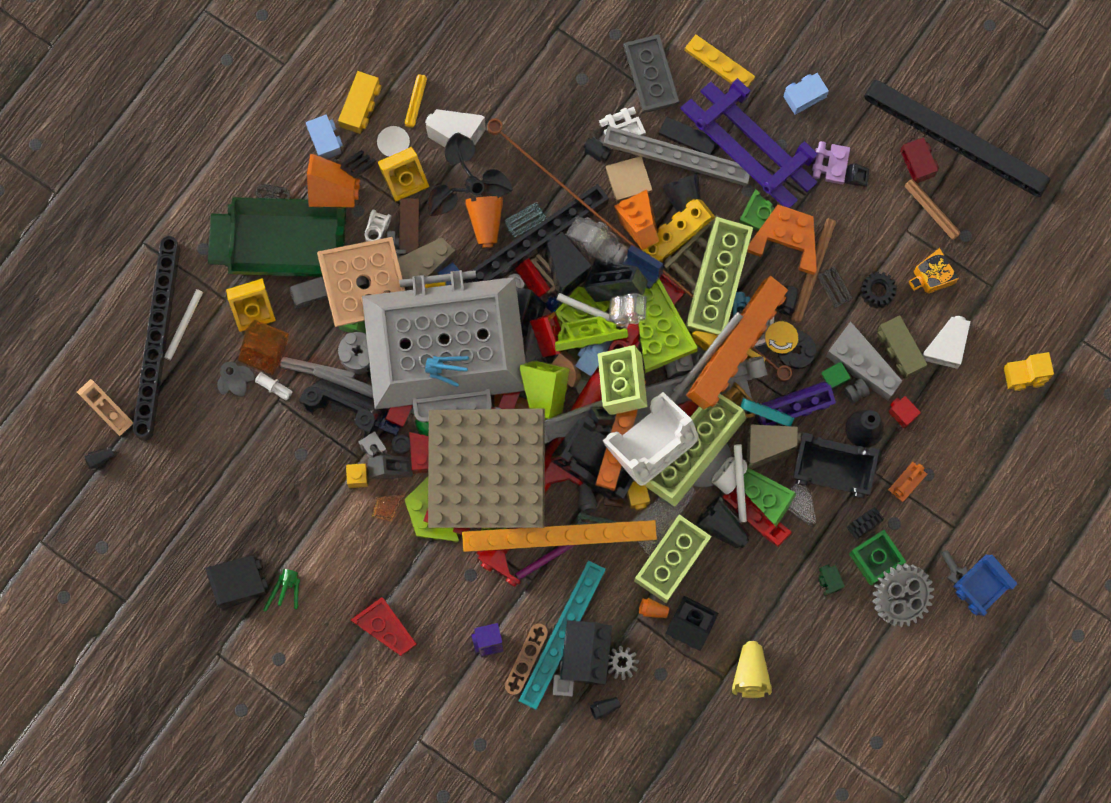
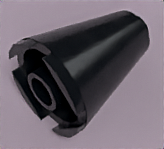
M698 174L662 186L663 191L677 212L684 211L687 208L686 204L691 200H701Z
M857 411L846 422L847 438L857 447H872L883 436V422L876 411Z
M721 497L714 499L706 507L705 513H701L695 523L704 532L735 548H743L749 541V533Z

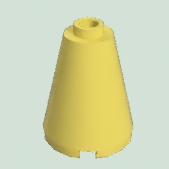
M748 641L742 646L732 686V693L734 695H737V692H739L745 698L765 697L767 692L768 695L772 693L763 648L756 641Z

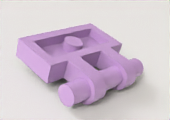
M820 141L818 148L815 150L818 154L812 167V171H814L813 178L820 179L822 173L826 174V182L843 185L850 147L832 144L830 151L825 149L826 143ZM823 158L829 159L828 166L822 165Z

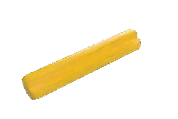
M418 74L405 119V126L413 128L416 123L427 81L425 75Z

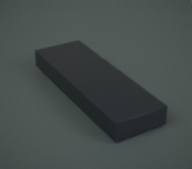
M666 117L659 131V135L709 155H711L716 144L707 134L669 117Z

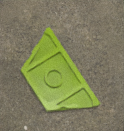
M579 286L569 296L606 313L615 301L594 302L585 288ZM562 303L555 311L560 327L563 323L595 317L565 303Z
M600 316L563 323L558 334V342H555L556 351L576 347L583 348L586 345L602 344L606 341L627 338L628 330L625 328L619 330L616 328L615 323L607 321Z
M427 477L404 499L416 536L459 542L457 533L453 532L454 528H428V523L423 521L428 509Z

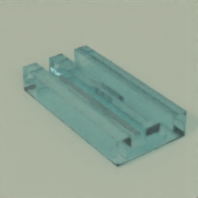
M535 202L504 220L515 238L544 221L546 216L541 208H539L538 203ZM536 209V211H534L533 213H531V214L527 215L526 217L520 219L519 221L515 222L514 224H512V225L510 224V223L514 222L515 220L521 218L522 216H524V215L528 214L529 212H531V211H533V210ZM539 214V218L514 231V228Z

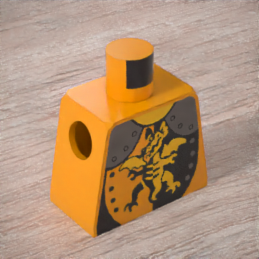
M939 248L915 268L914 274L916 277L909 280V284L914 291L923 287L926 293H931L954 285L959 278Z

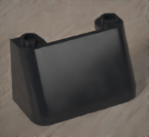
M320 379L306 388L299 399L303 410L310 414H313L315 410L320 408L325 410L329 402L356 413L355 423L360 429L364 430V438L373 432L377 434L386 415L385 408L375 409L374 399L325 379Z
M587 416L580 417L556 448L550 460L603 497L610 500L623 499L634 479L621 466L614 491L595 485L606 450L603 442L606 437L595 430L596 425L593 419Z
M804 432L801 434V442L798 446L793 474L796 484L807 486L810 483L853 493V497L862 499L870 495L880 449L870 447V449L864 448L863 450L862 446L856 447L821 439V437L814 439L813 434Z

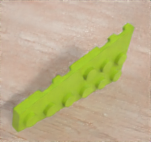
M660 279L650 289L646 288L643 296L634 297L645 373L698 351L697 345Z

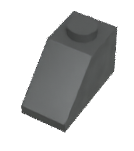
M380 455L367 459L369 478L384 480L413 477L411 457Z

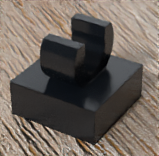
M603 406L590 408L589 414L595 421L596 428L598 425H601L604 429L607 425L614 424V415H610Z

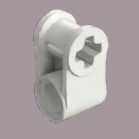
M374 209L372 210L365 230L366 242L374 241L369 239L373 234L378 235V238L375 240L384 239L391 221L390 214L384 215L377 213Z
M735 457L727 458L711 480L725 494L731 493L736 487ZM743 460L744 474L747 471V463L745 462V460Z

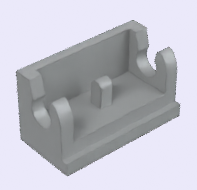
M376 432L358 441L363 453L366 452L369 459L373 458V453L377 454V452L380 455H388L385 446Z

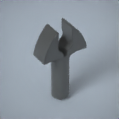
M945 550L941 555L951 570L950 575L946 578L953 584H956L958 582L956 575L960 574L963 577L968 572L967 567H957L949 551Z

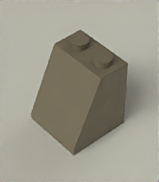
M751 425L747 432V467L755 469L793 454L801 442V433H797L798 427Z

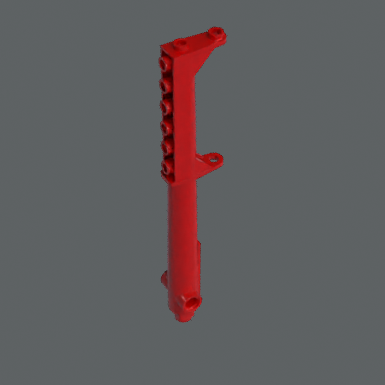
M631 321L627 327L628 337L613 340L607 351L635 345L638 349L640 345L638 341L640 338L638 323ZM599 366L589 378L570 411L602 400ZM565 437L553 439L545 451V494L552 484L569 480L578 486L582 485L579 479L550 460L552 454ZM509 549L477 552L479 555L478 561L482 562L481 566L490 572L493 569L507 578L506 582L514 587L521 583L519 579L509 574L506 554Z

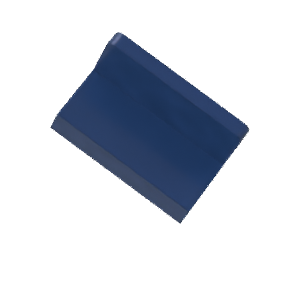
M631 245L628 249L627 259L623 264L637 266L648 281L646 288L650 289L663 274V263Z

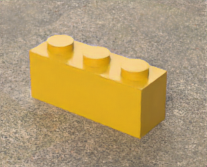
M357 71L338 120L341 128L361 134L362 129H366L369 120L367 116L369 112L373 111L375 106L374 98L381 91L378 77Z

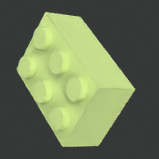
M632 345L598 353L602 403L605 410L610 415L647 407L642 354L636 346Z

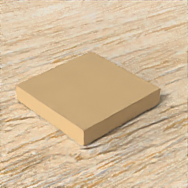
M641 156L606 166L616 202L626 200L646 189L648 193L652 192Z

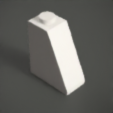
M961 316L951 317L922 354L925 361L958 369L962 362L970 321Z

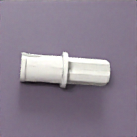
M260 372L256 377L255 383L268 389L269 393L273 392L284 400H288L292 395L290 389L278 383L279 380H274L263 372Z

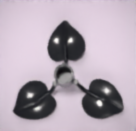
M458 132L449 138L444 153L446 160L451 165L461 163L469 178L465 181L466 188L449 189L444 184L433 187L427 199L428 213L430 216H438L452 210L458 201V196L453 193L455 191L471 192L473 195L481 194L482 197L497 196L499 198L506 193L512 192L513 189L508 178L497 169L486 170L483 173L482 180L471 174L464 161H468L474 156L475 145L469 137Z

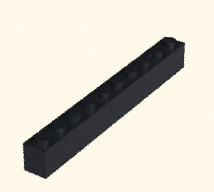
M598 184L579 196L581 200L597 213L608 206L609 198ZM577 199L573 200L472 269L471 271H476V278L465 279L463 283L503 278L525 260L531 259L544 250L551 236L554 234L559 235L561 232L565 235L595 214Z

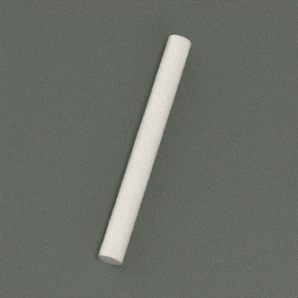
M196 289L164 358L172 359L203 294L202 291Z
M561 293L558 294L556 299L595 317H603L621 328L627 329L629 325L627 321Z
M736 444L734 445L738 514L740 522H747L742 445Z

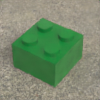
M882 530L849 553L870 586L877 583L879 577H885L884 571L889 574L890 567L896 570L897 564L903 566L906 563L885 530Z

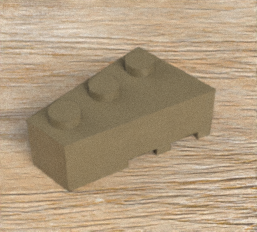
M441 237L399 257L398 262L402 279H410L412 276L424 275V277L437 275L439 271L444 269L456 257L455 250ZM408 286L410 290H413V286Z

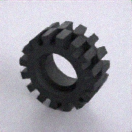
M879 272L871 273L862 284L861 297L865 299V303H869L870 307L874 305L875 308H879V306L884 308L891 303L896 295L897 285H894L895 280H891V276H886L885 272H882V274H879ZM874 284H882L886 289L885 295L875 296L872 293V286Z
M873 507L849 524L847 528L855 540L879 525L884 518L876 507Z

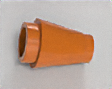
M650 598L642 599L639 614H643V617L667 618L669 607Z

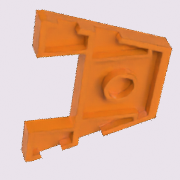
M778 204L749 243L747 253L761 257L766 241L769 240L802 251L803 254L798 270L815 275L817 267L813 216Z

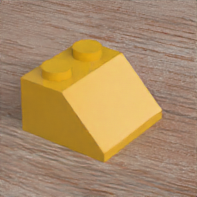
M412 147L378 161L382 175L395 202L429 187L418 156Z
M263 278L226 289L228 301L239 332L276 321Z

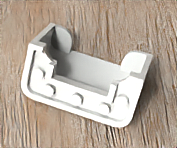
M664 392L652 399L650 405L651 413L623 436L619 432H612L603 440L608 450L641 486L647 484L698 440V433L693 420Z

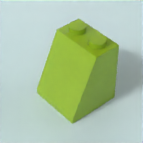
M535 360L520 365L529 409H545V420L562 414L570 368Z

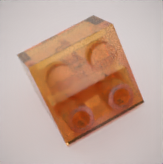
M254 320L245 330L238 361L273 375L285 351L289 334Z

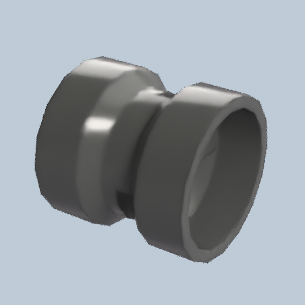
M861 378L856 380L855 384L844 387L845 395L852 404L858 402L859 398H865L870 395L866 383Z

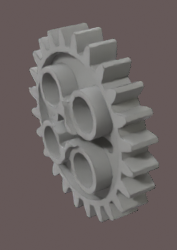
M907 563L904 566L897 564L896 570L890 567L889 574L884 571L885 578L879 577L880 585H874L878 591L872 593L877 597L872 602L877 605L874 609L879 612L878 616L893 626L897 624L900 627L903 624L910 626V621L917 623L916 617L923 619L922 612H929L926 606H932L929 599L934 598L930 594L934 588L929 586L932 584V581L928 579L929 575L921 568H917L913 564L910 566Z

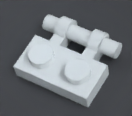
M634 107L621 109V112L614 115H606L604 119L599 120L601 127L608 125L638 135H646L639 116L633 119L630 117L636 114ZM621 119L625 120V122L621 124H615L616 121H619Z

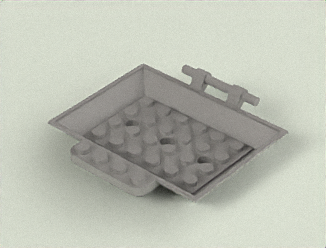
M462 270L451 271L450 274L426 277L420 275L412 276L410 279L399 280L400 287L413 286V290L362 296L375 409L413 405L416 419L426 423L429 422V410L491 409V395L525 391L520 365L526 362L515 277L463 283L465 279L476 278V271L462 272ZM451 281L452 284L447 286L425 288V284ZM480 330H486L489 333L486 339L481 340L477 337ZM441 335H448L450 341L447 344H441L439 337ZM402 340H409L411 346L408 349H402L400 347ZM434 356H468V360L440 361L444 365L468 368V371L443 369L442 373H438L458 383L459 386L456 387L437 378H431L429 373H425L427 358H433Z

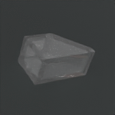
M795 483L791 490L796 493V496L787 510L810 527H813L816 522L812 494L809 493L810 490L806 486Z

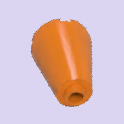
M476 197V201H471V198L466 199V207L478 245H482V248L494 247L493 244L497 243L503 197Z

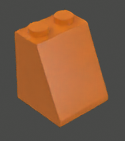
M310 154L307 170L309 207H354L355 200H359L360 178H354L340 168V164L315 154Z

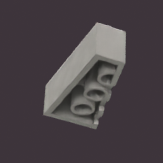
M851 321L826 355L835 364L842 362L849 374L856 379H863L867 387L887 401L902 382L899 376Z

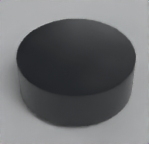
M401 434L393 438L392 448L394 452L403 455L410 451V439L406 435Z

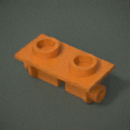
M912 462L888 491L901 502H904L927 475L924 471L925 468L921 464L916 465Z

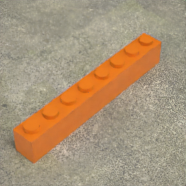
M772 276L761 282L741 312L743 318L716 350L686 394L689 399L703 410L716 405L719 400L718 395L720 392H724L729 385V378L734 377L738 372L737 366L748 357L747 351L755 346L758 341L756 339L757 336L765 331L767 321H770L777 313L775 309L785 301L786 297L784 295L788 289Z

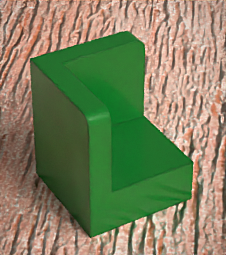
M842 362L821 373L826 383L831 385L832 391L848 383L850 380V376Z

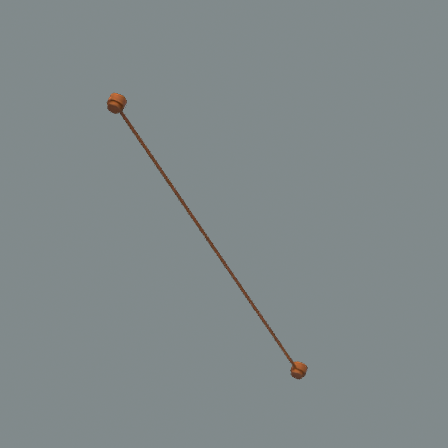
M493 118L488 122L487 130L490 134L498 135L500 133L627 243L634 245L502 132L503 125L499 119ZM663 270V273L693 298V294ZM755 347L752 348L776 369V377L779 381L785 382L791 378L792 370L790 367L783 365L778 368Z

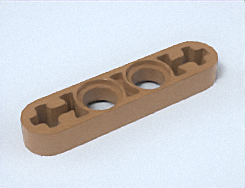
M543 624L532 626L508 676L505 689L510 695L515 696L521 693L544 645L548 631ZM542 628L544 636H539L537 642H541V644L538 646L535 642L529 641V639L532 638L534 640L536 636L534 630ZM529 645H533L536 648V653L533 656H528L525 653V648ZM525 663L528 666V671L525 674L518 673L516 669L518 664ZM514 673L518 677L524 678V680L521 681L519 679L517 683L519 689H515L512 692L510 691L511 687L508 685L509 683H514L516 677H512Z

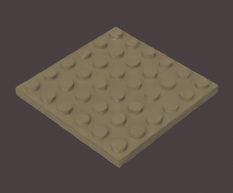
M545 409L429 410L428 528H545Z

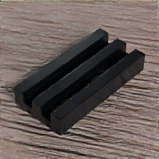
M360 150L344 161L340 168L356 178L374 166L376 160L374 158L370 160V156L368 154L364 156V151Z

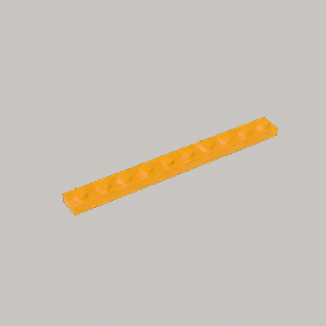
M655 520L462 532L463 552L657 540Z

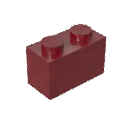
M924 137L903 144L900 152L911 178L916 183L935 177L939 166L936 159H933L931 146L925 141Z

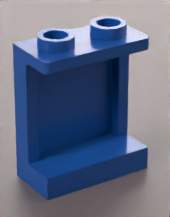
M985 555L953 587L956 589V595L969 604L968 608L973 614L985 616L987 614L986 610L1005 591L1013 589L1017 582L993 555Z

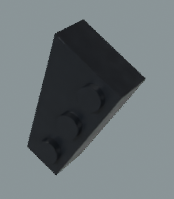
M595 259L584 288L594 302L641 297L645 292L648 281L637 266L626 264L614 265L609 261L603 263Z

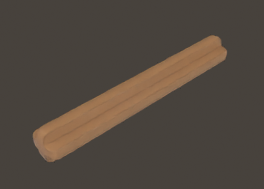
M913 179L909 180L905 184L906 189L951 239L957 238L960 235V231Z

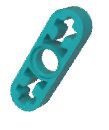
M743 398L740 405L742 409L786 426H791L794 421V417L746 398Z

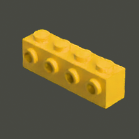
M693 199L686 204L687 208L684 211H679L672 216V221L669 224H663L658 228L659 242L642 251L663 263L716 217L702 200Z

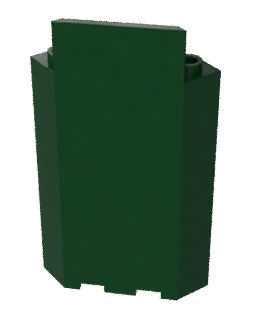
M233 197L231 204H228V214L211 213L208 264L225 265V267H228V274L323 277L317 253L318 251L345 246L346 207H309L308 199Z

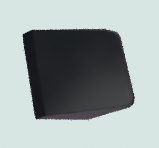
M856 163L848 165L844 183L867 187L869 168Z

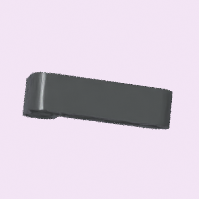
M364 276L358 277L356 280L359 288L367 285ZM323 277L290 287L295 309L309 306L314 301L328 297Z

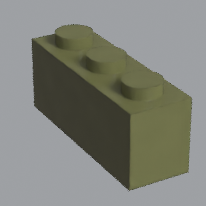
M900 315L879 326L877 336L881 342L885 343L887 347L886 352L890 359H894L896 363L895 368L900 376L902 375L906 379L926 368L928 364Z

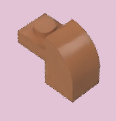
M564 351L556 357L552 365L570 368L567 392L570 386L578 385L581 379V370L575 366L577 363L576 359Z

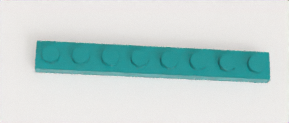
M588 560L519 699L520 703L537 710L563 657L567 620L581 621L606 570L605 568Z

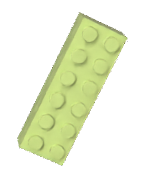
M716 217L713 221L685 325L688 331H701L719 335L728 324L753 227Z
M721 394L718 395L719 400L714 407L710 406L704 410L698 407L690 417L698 433L697 442L645 484L648 489L674 507L746 420L744 409Z

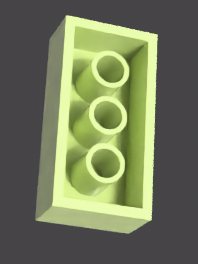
M678 515L636 576L634 582L667 603L712 536L681 515Z

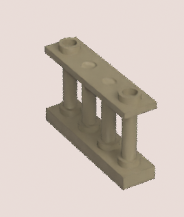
M715 219L699 231L674 256L670 255L664 261L663 270L668 272L672 268L691 286V294L693 295L697 282L677 262L685 255L699 270L701 269L702 261L690 249L696 243H699L706 250L707 241L703 236L711 230Z

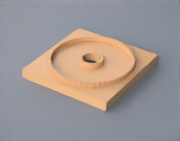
M392 237L318 251L317 253L335 327L365 321L362 296L405 291V287H400L399 280H402V275ZM364 276L368 278L370 285L367 289H361L357 286L356 280L358 277Z

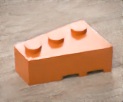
M647 189L614 206L620 224L642 250L659 242L653 205Z

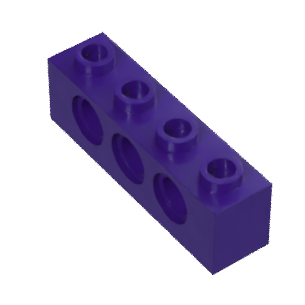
M498 623L474 628L475 634L471 635L476 653L480 652V656L483 657L504 652Z

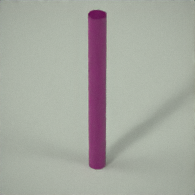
M575 545L557 547L515 573L516 577L519 580Z

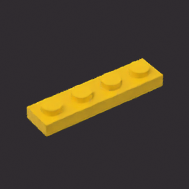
M696 34L685 47L684 51L731 84L738 78L748 88L755 79L753 74Z

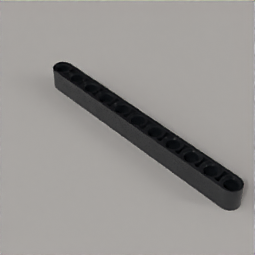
M873 80L864 95V98L874 106L1036 197L1043 195L1051 181L1044 173L878 80Z
M166 236L160 242L136 403L133 432L142 441L152 438L157 413L180 255V246L172 236ZM168 244H175L173 249H166ZM166 262H172L169 268L163 267ZM163 280H169L168 285L161 286ZM161 298H167L164 304H158ZM164 316L162 322H155L157 317ZM156 334L161 335L160 340L153 341V337ZM152 353H159L155 360L150 359ZM156 371L153 378H147L149 372ZM147 390H153V394L150 397L144 396ZM145 408H150V413L143 416L142 411ZM148 427L145 434H139L140 428Z

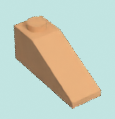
M90 379L77 391L119 436L133 424L130 418L93 380Z

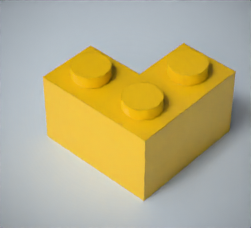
M1049 352L1030 355L1026 360L1010 362L1004 366L1008 389L1014 388L1015 391L1024 390L1026 386L1033 385V388L1045 386V383L1054 375Z

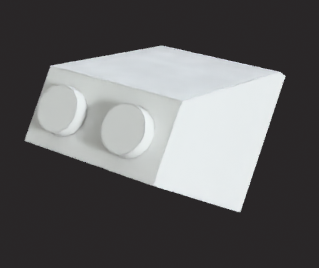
M436 109L433 114L431 113L427 117L425 122L428 138L443 147L446 146L449 138L458 132L469 137L474 145H476L485 132V117L482 115Z

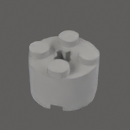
M363 332L346 334L338 348L342 365L347 371L358 375L368 372L367 368L370 366L366 334ZM358 351H361V352H362V353H359L358 356L355 355V352H358Z

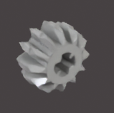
M619 646V653L613 648L611 652L614 656L609 655V660L612 662H608V667L612 666V668L608 670V673L611 674L615 671V679L621 674V679L625 680V673L631 678L633 675L630 670L634 672L638 670L633 665L638 664L639 660H632L636 653L634 652L629 655V647L623 652V647ZM622 658V661L625 659L627 661L625 663L626 667L622 668L621 666L620 668L617 665L619 663L618 659Z

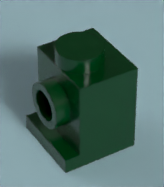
M828 564L819 568L820 577H818L821 587L826 589L823 593L824 596L833 594L845 587L836 565L830 567Z

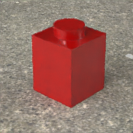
M906 396L901 400L896 398L890 404L892 408L888 412L903 429L921 413Z

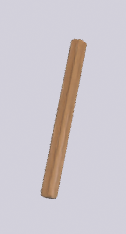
M827 218L815 250L817 271L815 275L807 273L795 312L791 318L796 323L802 321L836 221Z

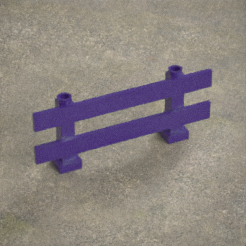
M738 78L732 82L726 94L710 82L700 92L714 104L705 112L690 99L680 109L700 130H703L755 179L766 193L775 198L782 206L791 208L798 199L782 184L791 177L806 192L812 189L817 184V181L802 166L804 164L810 166L818 153L804 141L799 145L793 158L788 155L735 105L738 101L742 104L747 100L751 91ZM724 114L780 167L774 175H771L715 122L721 115Z

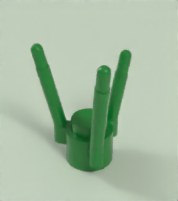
M283 569V573L279 575L278 581L263 609L264 612L268 610L280 585L283 588L278 606L282 605L287 588H293L294 585V609H298L300 579L297 578L298 572Z

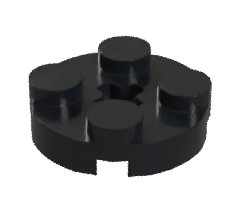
M797 330L798 343L796 347L801 348V354H793L790 351L788 353H778V357L783 365L794 369H803L812 363L816 354V346L808 334Z

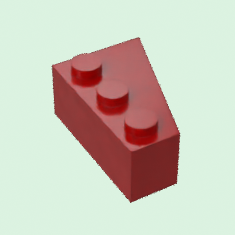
M409 432L413 474L428 473L429 436Z

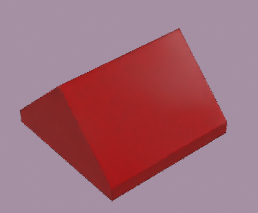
M555 312L530 321L542 357L557 355L564 351H556L555 342H558V334L561 331Z

